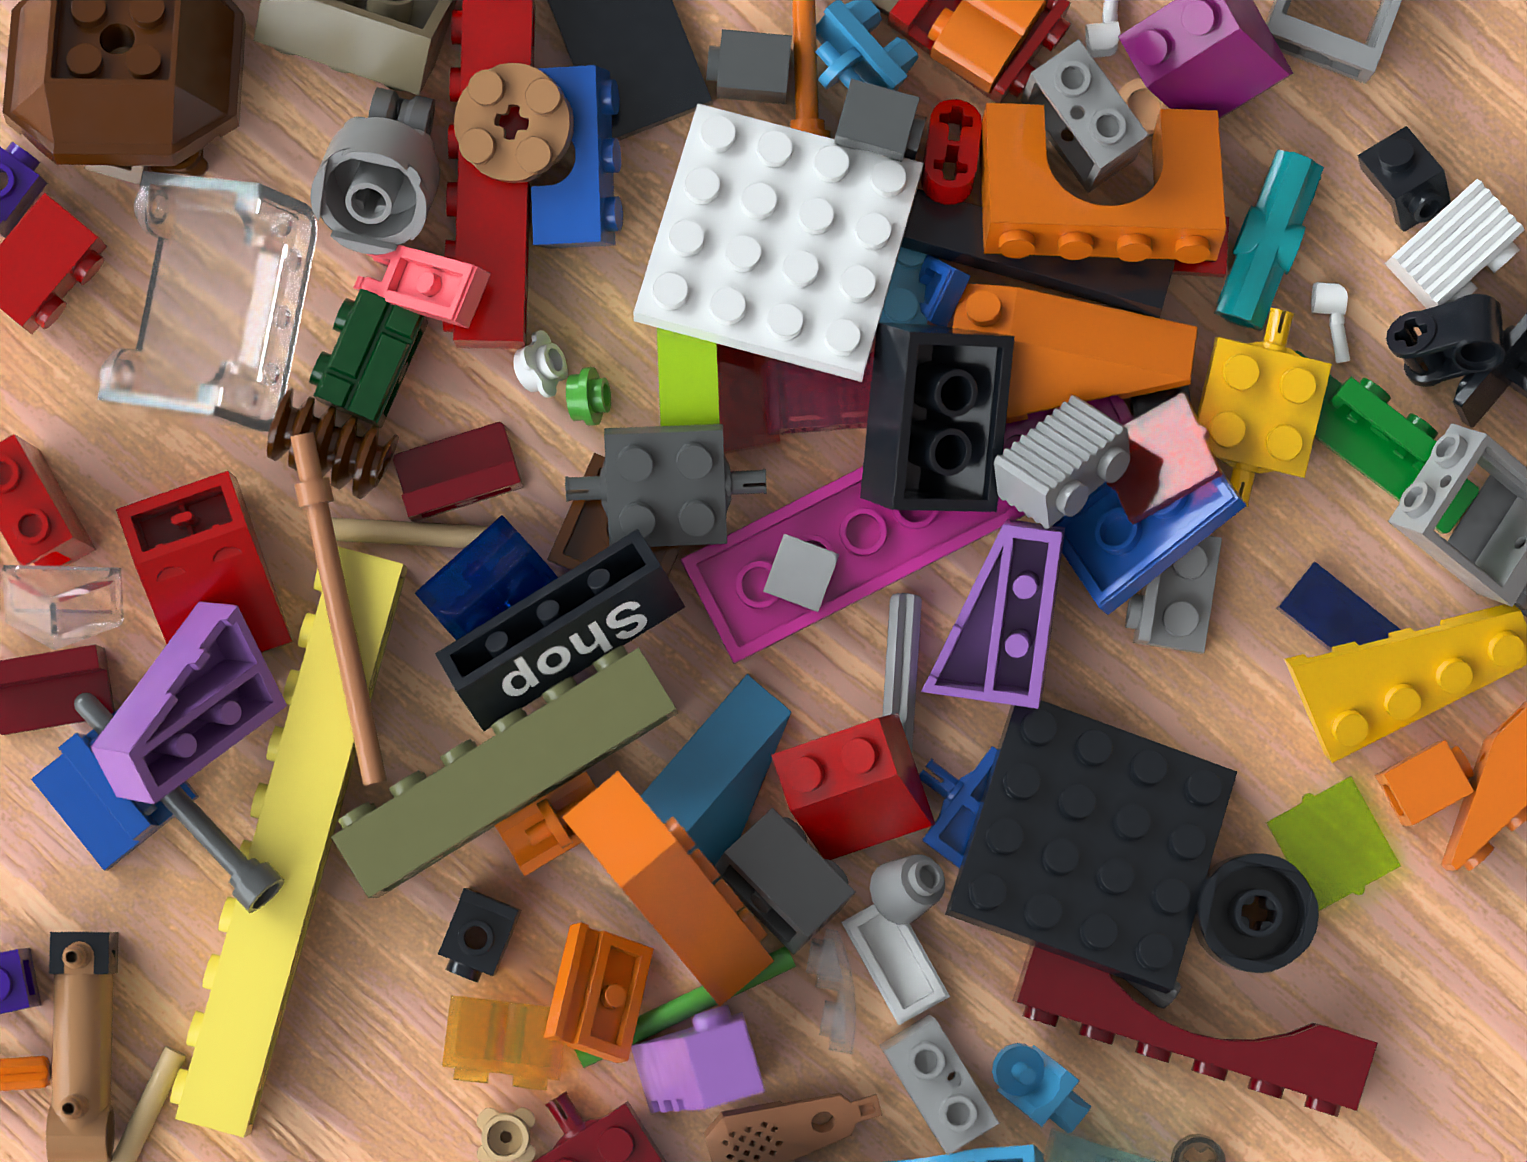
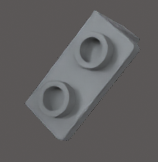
M1206 537L1144 586L1140 594H1134L1129 598L1125 627L1135 629L1133 643L1197 654L1204 653L1222 538Z

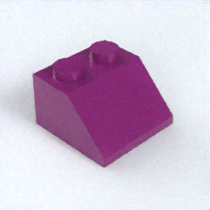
M1174 0L1118 36L1146 88L1170 109L1218 110V117L1221 119L1294 74L1253 0Z

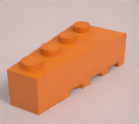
M619 771L562 817L719 1006H722L774 962L760 944L768 936L766 931L746 908L739 914H736L745 905L722 878L714 885L712 884L720 876L719 872L698 847L690 854L687 853L696 845L674 817H671L663 824Z

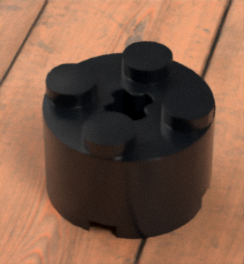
M1270 854L1237 855L1216 863L1208 871L1206 880L1199 893L1193 927L1199 944L1219 963L1240 971L1267 973L1290 964L1310 946L1318 926V902L1306 878L1287 860ZM1256 896L1259 898V908L1267 910V918L1265 921H1256L1252 930L1249 928V919L1242 916L1241 911L1243 905L1252 904Z

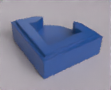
M927 255L920 270L918 280L919 283L926 285L925 302L920 303V310L929 322L937 326L947 327L971 276L937 258Z

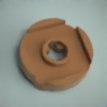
M505 63L488 70H481L472 76L456 105L454 130L462 156L471 162L481 173L503 182L523 183L540 177L541 175L539 174L548 171L554 163L557 164L565 156L573 137L574 116L568 99L550 76L529 65ZM512 107H520V116L529 119L527 130H518L515 139H506V129L499 126L500 118L502 115H508Z

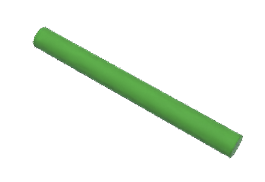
M784 946L769 953L774 962L732 997L796 967L789 950ZM700 986L638 1016L632 1045L717 1005L716 1001L703 986ZM575 1049L583 1068L603 1060V1058Z

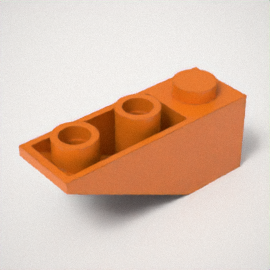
M1527 701L1483 740L1473 769L1474 777L1470 778L1469 781L1474 792L1463 798L1441 862L1446 871H1457L1462 866L1471 871L1494 850L1493 845L1489 841L1503 827L1506 826L1512 832L1527 820Z

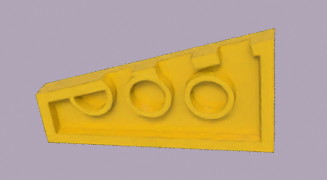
M1503 604L1442 619L1439 626L1414 631L1410 627L1388 633L1389 638L1362 645H1358L1354 641L1333 646L1330 653L1307 658L1305 654L1284 659L1323 753L1331 763H1334L1526 666L1527 625L1521 610L1516 605L1511 607Z

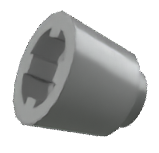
M923 854L885 862L876 868L870 882L871 898L878 912L888 921L896 924H910L917 920L941 899L945 890V878L941 867L932 858Z

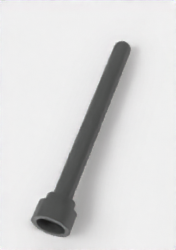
M81 693L75 699V710L100 735L114 716L91 693ZM180 786L160 800L231 875L229 883L234 887L232 895L249 913L260 909L281 889L284 879L268 862L261 864L256 858L249 860Z

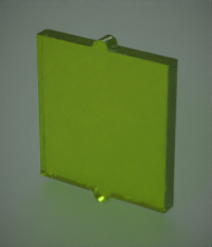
M1351 776L1316 795L1311 793L1304 794L1302 796V803L1266 822L1285 859L1303 874L1311 886L1318 902L1319 911L1351 893L1362 895L1365 891L1364 886L1401 866Z

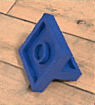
M93 729L86 735L75 733L58 748L63 754L31 780L102 869L108 871L175 816L160 800L155 804L116 797L91 749V746L99 737ZM187 781L179 785L193 801L199 797Z

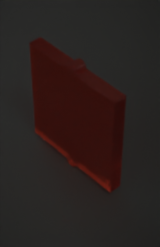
M1184 392L1124 425L1128 428L1130 462L1125 473L1113 483L1106 481L1110 488L1116 490L1128 520L1134 525L1223 475L1208 443L1211 433L1205 426L1200 425L1192 404Z

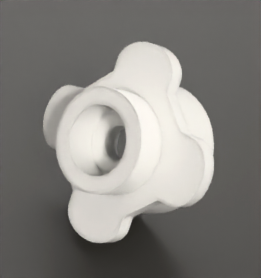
M543 330L534 332L532 334V343L519 348L514 354V370L522 386L530 392L539 391L546 398L555 396L558 382L568 377V368L562 350L556 344L551 343L548 334Z

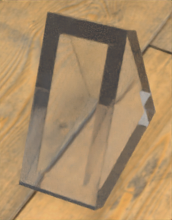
M4 565L2 568L5 622L52 650L60 649L123 624L121 568Z

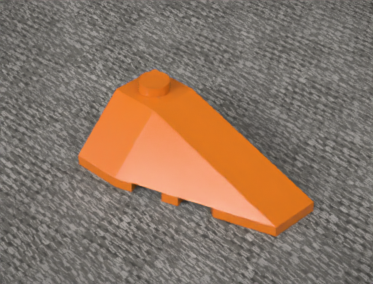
M967 283L956 306L952 327L1015 336L1006 423L1027 420V414L1061 407L1063 401L1068 402L1071 395H1075L1085 402L1115 395L1120 399L1191 385L1198 335L1197 327L1020 287Z

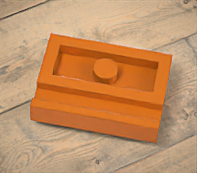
M582 922L572 924L569 927L543 1038L566 1043L568 1047L614 1063L627 1062L631 1052L654 948L604 930H594L589 928L588 924Z

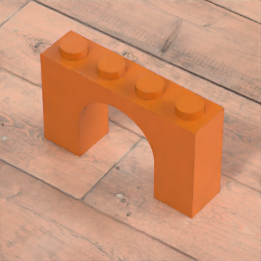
M986 103L980 138L984 254H1002L1009 258L1047 255L1061 256L1068 260H1081L1087 257H1112L1128 262H1138L1145 259H1177L1187 264L1200 263L1205 260L1216 261L1226 232L1218 110L1160 109L1151 140L1154 187L1146 195L1133 202L1116 206L1092 204L1073 196L1053 176L1047 161L1044 105Z

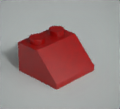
M898 713L878 717L771 755L790 812L824 859L832 860L936 825Z

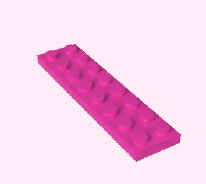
M1115 395L1086 401L1091 406L1128 428L1130 456L1146 444L1123 399ZM1054 409L1027 414V420L1006 423L1003 453L1006 448H1011L1014 441L1019 442L1022 435H1027L1030 428L1035 429L1039 421L1044 422L1046 416L1052 415ZM862 466L727 535V544H709L681 559V562L733 664H736L999 530L1007 519L1018 520L1026 516L1023 511L1019 512L1015 506H1010L1006 500L1002 501L1000 497H998L997 512L891 510L860 498ZM784 534L839 554L818 612L763 592Z

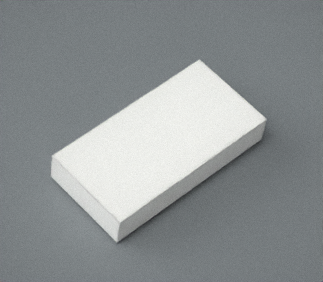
M874 904L841 922L898 1025L950 997L910 924H896L888 921L878 912Z

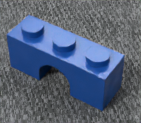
M596 65L537 68L556 82L573 110L574 131L572 143L575 148V163L570 174L561 182L554 185L531 186L533 245L548 249L616 245L615 232L621 231L623 226V207L620 197L614 196L613 173H619L621 168L620 143L617 138H612V115L617 114L619 111V89L615 79H610V71Z

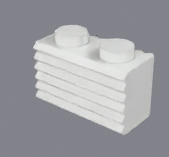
M1476 179L1384 264L1421 304L1428 309L1456 301L1466 295H1472L1478 288L1471 282V279L1486 265L1495 273L1520 250L1513 240L1525 229L1508 212L1507 208L1501 205L1500 201L1492 195L1483 182Z

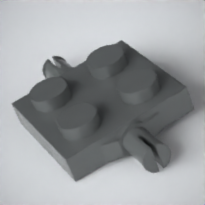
M723 424L605 428V461L600 476H565L566 502L601 499L602 506L608 517L609 546L637 529L649 547L727 544L726 513L731 502V495L767 494L766 469L730 471L729 462L724 454Z

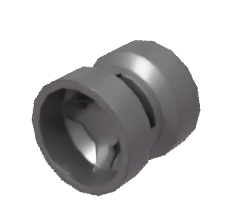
M377 87L372 98L368 118L382 117L393 119L413 129L422 130L430 136L435 113V99L415 96L411 100L403 99L398 96L396 91Z

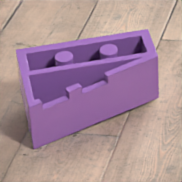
M199 601L91 746L116 797L155 804L287 706L238 606Z

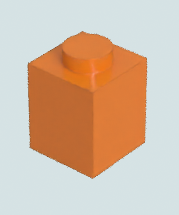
M1446 740L1434 742L1374 775L1403 827L1413 826L1474 792L1468 779L1474 777V772L1468 759L1458 746L1450 749Z

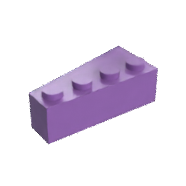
M728 1005L695 1014L693 1019L694 1027L640 1042L631 1047L650 1113L660 1111L662 1113L672 1110L677 1112L685 1109L687 1111L705 1110L765 1092L762 1075L744 1014L740 1012L731 1015Z

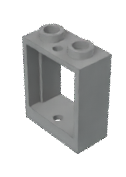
M1274 0L1266 24L1281 52L1366 84L1375 73L1402 0L1381 1L1365 44L1287 15L1291 0Z
M1079 39L1030 73L1021 102L1022 104L1044 105L1046 137L1087 193L1135 161L1149 134ZM1065 129L1071 130L1074 135V139L1070 142H1066L1061 138V132Z
M1451 423L1446 433L1435 443L1431 456L1413 484L1402 494L1399 505L1388 522L1474 592L1512 607L1527 584V468L1487 434ZM1477 463L1515 494L1517 498L1476 562L1473 563L1435 532L1434 528Z
M930 1015L925 1016L879 1045L947 1155L999 1124V1121L934 1017ZM954 1072V1078L947 1080L948 1075Z

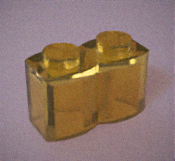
M451 995L442 1067L454 1068V1080L488 1083L489 1073L492 1072L513 1075V1087L547 1090L548 1079L560 1080L565 1043L543 1038L550 1006Z

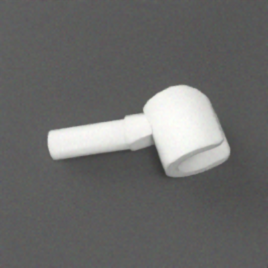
M1104 0L1103 23L1086 24L1085 26L1086 49L1093 58L1112 56L1118 49V42L1120 40L1118 37L1120 35V27L1117 22L1119 0Z
M1316 282L1312 287L1311 311L1318 314H1330L1329 326L1336 363L1350 361L1344 326V315L1348 303L1347 291L1337 283Z

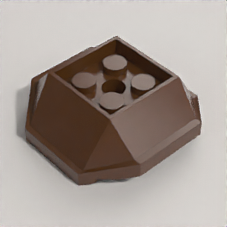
M21 0L11 11L2 111L6 124L20 135L23 134L56 165L176 166L200 151L217 136L221 138L239 127L246 31L244 13L232 0ZM120 47L130 48L122 54H111L113 50Z

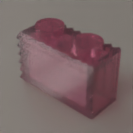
M874 352L870 353L862 382L777 359H771L761 365L768 435L867 428Z

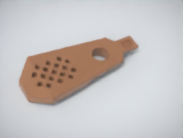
M835 1093L786 1103L776 1101L722 1111L703 1134L712 1162H740V1159L742 1160L741 1162H791L852 1136L856 1123L882 1116V1111L877 1094L850 1102L842 1094ZM820 1112L832 1114L831 1119L825 1124L818 1125L812 1122L813 1117Z

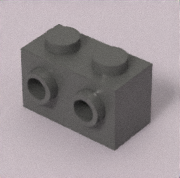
M771 808L731 845L714 866L720 874L718 879L722 878L742 903L793 955L837 915L855 893L848 885L849 881L844 871L835 862L823 859L807 843V837L801 827L790 818H782L774 808Z

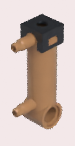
M50 932L49 974H54L52 1103L49 1107L46 1124L48 1162H111L115 1137L114 1111L111 1105L113 974L118 973V932Z

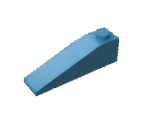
M748 674L640 796L663 824L671 817H674L696 844L687 852L688 854L698 847L713 866L716 865L723 853L741 837L771 764V755L775 754L791 714L787 707ZM719 879L714 880L712 884L714 885Z

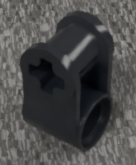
M1483 294L1466 295L1453 302L1401 315L1391 324L1386 336V342L1391 352L1395 356L1403 358L1404 370L1408 379L1421 387L1434 386L1443 381L1471 373L1490 371L1497 368L1506 356L1501 305L1495 298ZM1414 327H1418L1422 333L1420 336L1417 335L1416 331L1414 330ZM1422 362L1425 363L1429 369L1428 371L1423 370L1420 365Z

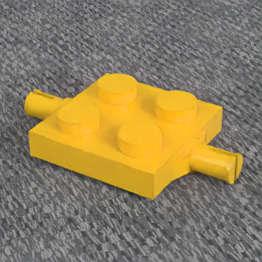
M1270 308L1263 342L1242 343L1215 337L1193 431L1212 457H1216L1227 466L1233 467L1230 482L1246 503V507H1249L1248 503L1256 473L1275 471L1305 478L1332 366L1331 363L1302 357L1286 347L1295 313L1276 308Z

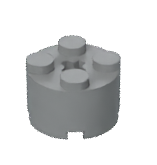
M354 117L349 119L343 128L332 138L312 183L311 206L317 220L319 221L320 217L325 224L332 230L331 237L340 245L360 253L386 254L395 251L398 245L410 239L412 241L419 235L424 226L440 182V167L434 152L433 140L426 132L413 129L393 119L382 117Z

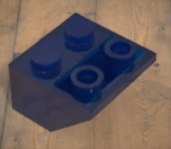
M501 515L421 586L415 594L454 639L458 640L559 577L522 535Z

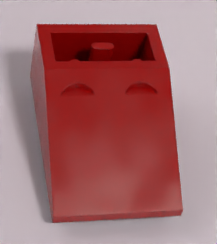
M227 470L116 509L135 568L166 644H168L199 601L237 605L261 653L293 642L237 477Z

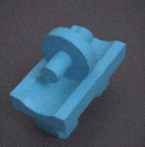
M841 0L834 1L825 9V15L816 24V39L822 44L816 50V54L828 66L818 81L825 89H829L839 81L848 89L851 79L898 91L908 77L906 74L917 61L918 53L905 39L899 37L895 38L884 48L876 41L870 33L878 27L882 17L880 10L871 0H853L847 4H844Z
M1014 1043L1005 1046L998 1052L993 1061L992 1074L994 1081L999 1086L997 1091L1039 1126L1043 1127L1047 1120L1051 1119L1065 1132L1070 1134L1089 1112L1091 1106L1072 1091L1080 1080L1035 1045L1030 1047L1027 1044Z

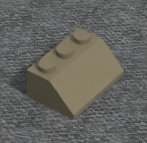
M261 0L254 41L271 46L283 54L298 55L328 65L338 72L352 73L383 83L392 90L407 91L419 95L436 64L452 17V10L455 9L457 0Z

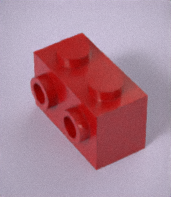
M45 192L0 244V309L32 335L39 326L45 330L60 317L67 305L63 298L77 281L84 285L98 272L105 259L100 254L107 247L97 235Z

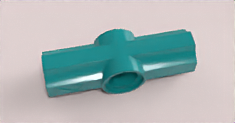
M1279 149L1275 152L1256 205L1249 208L1232 252L1236 257L1217 300L1214 314L1244 328L1258 331L1263 329L1283 274H1288L1301 245L1306 229L1302 224L1315 196L1318 183L1321 180L1324 167L1314 162L1313 159L1295 152Z

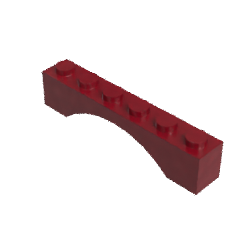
M1031 945L1029 946L1012 1000L1026 1005L1023 1017L1054 1027L1057 1026L1059 1016L1082 1023L1079 1035L1113 1045L1116 1034L1138 1041L1135 1053L1169 1063L1171 1054L1174 1052L1194 1059L1192 1071L1219 1080H1226L1228 1070L1251 1077L1248 1089L1282 1099L1285 1088L1307 1095L1304 1107L1338 1117L1341 1106L1357 1111L1378 1044L1377 1042L1316 1023H1310L1287 1033L1256 1039H1219L1191 1033L1161 1020L1136 1003L1114 981L1109 973Z

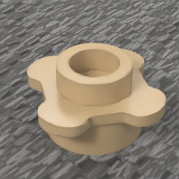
M524 1107L518 1108L514 1113H499L494 1108L484 1109L477 1117V1125L482 1130V1145L477 1150L478 1160L480 1162H532L535 1157V1149L530 1144V1129L535 1124L533 1113ZM504 1131L512 1135V1139L508 1143H504L500 1138L501 1133Z

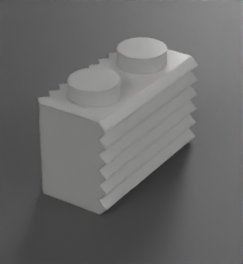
M1071 395L1069 401H1063L1060 409L1055 408L1052 415L1046 416L1044 422L1039 421L1035 429L1030 428L1028 434L1022 435L1019 442L1014 441L1010 449H1005L1003 455H997L994 461L998 496L1002 501L1006 500L1010 506H1015L1019 512L1023 511L1028 518L1032 517L1036 524L1041 523L1044 529L1050 528L1064 515L1068 517L1076 515L1084 507L1088 496L1106 481L1109 483L1117 481L1125 473L1130 462L1128 428L1079 397Z

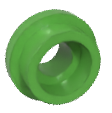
M594 367L582 368L580 374H571L567 378L566 402L569 415L573 421L584 420L588 426L599 425L603 413L610 411L611 390L609 382L606 378H600Z

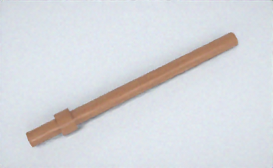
M314 432L295 435L290 438L300 483L294 486L299 508H305L363 785L387 781L329 508V502L334 501L329 477L323 478Z

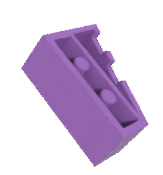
M1006 520L921 692L1039 708L1043 698L1066 527L1052 525L1050 528L1044 529L1042 524Z

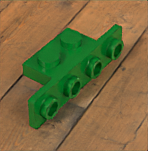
M1295 351V352L1298 353L1300 356L1305 357V358H1308V357H1306L1304 354H1302L1301 352ZM1329 374L1314 438L1400 502L1404 491L1413 484L1431 456L1432 449L1437 442L1434 439L1438 432L1419 416L1410 413L1405 418L1389 406L1390 395L1373 381L1362 378L1358 382L1353 377H1350L1345 382L1340 383ZM1466 479L1434 529L1441 534L1449 533L1479 494L1478 486Z

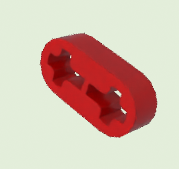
M948 99L940 102L933 108L926 136L921 176L922 189L933 201L944 205L963 202L970 196L977 171L982 118L976 107L960 99ZM949 123L960 125L959 141L948 140ZM945 162L955 163V180L943 179Z

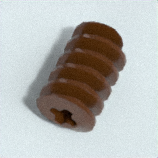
M290 388L283 396L271 422L268 432L267 457L277 461L289 450L288 466L297 471L290 437L314 432L323 477L332 468L331 486L339 490L345 487L353 478V496L359 499L364 498L378 485L385 474L397 447L399 436L395 434L382 447L378 445V426L373 425L360 437L357 435L358 417L352 415L341 428L335 426L336 407L330 406L320 418L314 416L315 398L309 396L297 409L293 407L294 389Z

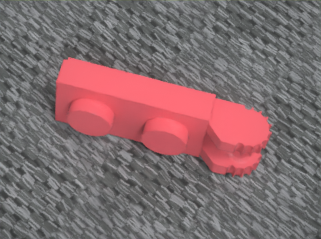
M398 245L395 251L386 254H367L375 262L388 268L382 282L368 276H358L353 287L358 292L360 289L367 290L385 298V301L392 305L469 329L490 273L472 264Z

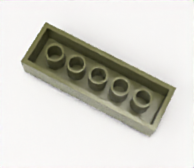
M623 645L612 650L593 663L598 672L580 684H577L573 677L565 679L542 694L547 704L529 715L522 708L513 711L491 726L496 735L477 746L475 741L472 742L469 739L440 757L445 765L442 769L429 777L424 772L421 773L420 770L416 771L389 788L394 797L378 808L374 803L366 802L341 817L338 822L343 829L331 836L367 897L379 898L492 829L497 823L552 792L677 715L676 707L639 647L629 654Z

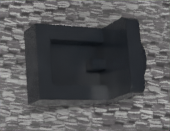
M1407 126L1358 155L1361 170L1390 203L1395 223L1402 231H1407L1418 223L1433 219L1443 208L1450 204L1451 200L1444 169Z

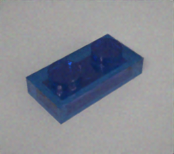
M1315 561L1310 564L1276 607L1278 611L1330 652H1332L1333 646L1354 641L1358 645L1389 638L1388 633L1401 630Z

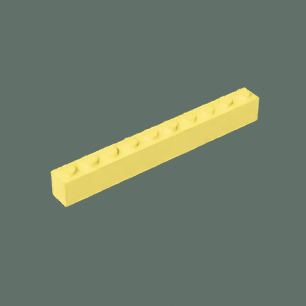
M338 546L371 703L408 568L399 562ZM318 569L314 581V590L322 592L316 615L306 613L298 639V646L306 648L300 671L290 670L283 691V698L286 704L290 705L284 728L274 727L267 749L266 760L274 762L268 784L261 782L258 784L251 806L250 816L258 818L253 841L244 839L239 849L249 860L256 858L261 864L268 862L284 879V884L269 902L252 913H249L236 898L227 897L218 927L219 931L227 933L221 956L211 954L203 978L202 988L211 990L205 1013L195 1012L187 1036L186 1045L195 1047L189 1070L179 1069L170 1098V1103L179 1105L175 1119L243 1138L250 1135L253 1129L333 839L331 836L335 833L357 754Z

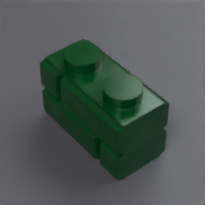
M360 289L355 301L346 298L338 311L333 325V330L340 333L333 352L329 354L322 351L312 370L309 383L317 386L313 396L317 401L329 407H336V410L351 416L354 415L364 422L382 428L428 325L426 317L397 305H392L386 302L385 298L364 289Z

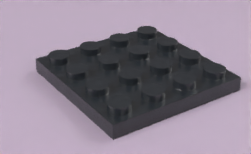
M1042 700L1038 709L1011 705L945 915L1168 994L1173 991L1197 911L1199 893L1208 874L1237 771Z

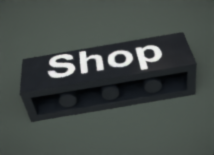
M637 529L435 653L457 694L482 730L486 731L506 715L525 707L555 685L585 670L607 653L627 644L686 606Z

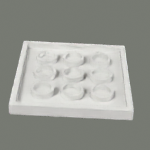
M697 104L633 312V321L862 382L924 163L904 157L902 162L892 160L878 153L834 144L835 139Z

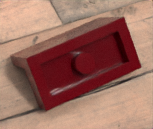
M501 422L409 449L393 456V462L403 491L401 496L408 518L412 522L524 488L505 426Z
M95 644L0 660V734L10 735L86 722L74 707L76 697L86 692L93 694L113 714L115 709L105 648Z

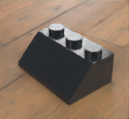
M878 323L875 337L860 498L891 510L997 512L999 496L997 494L994 461L997 455H1003L1015 336L936 325Z

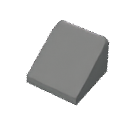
M784 534L763 592L818 612L839 554Z

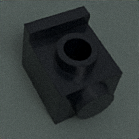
M464 888L438 955L449 959L445 970L471 981L479 982L482 972L490 976L496 975L522 910L469 888ZM473 926H479L487 933V942L481 949H472L466 943V932Z

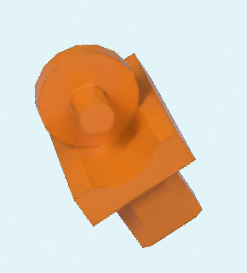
M587 771L494 825L524 876L582 843L562 817L597 789Z

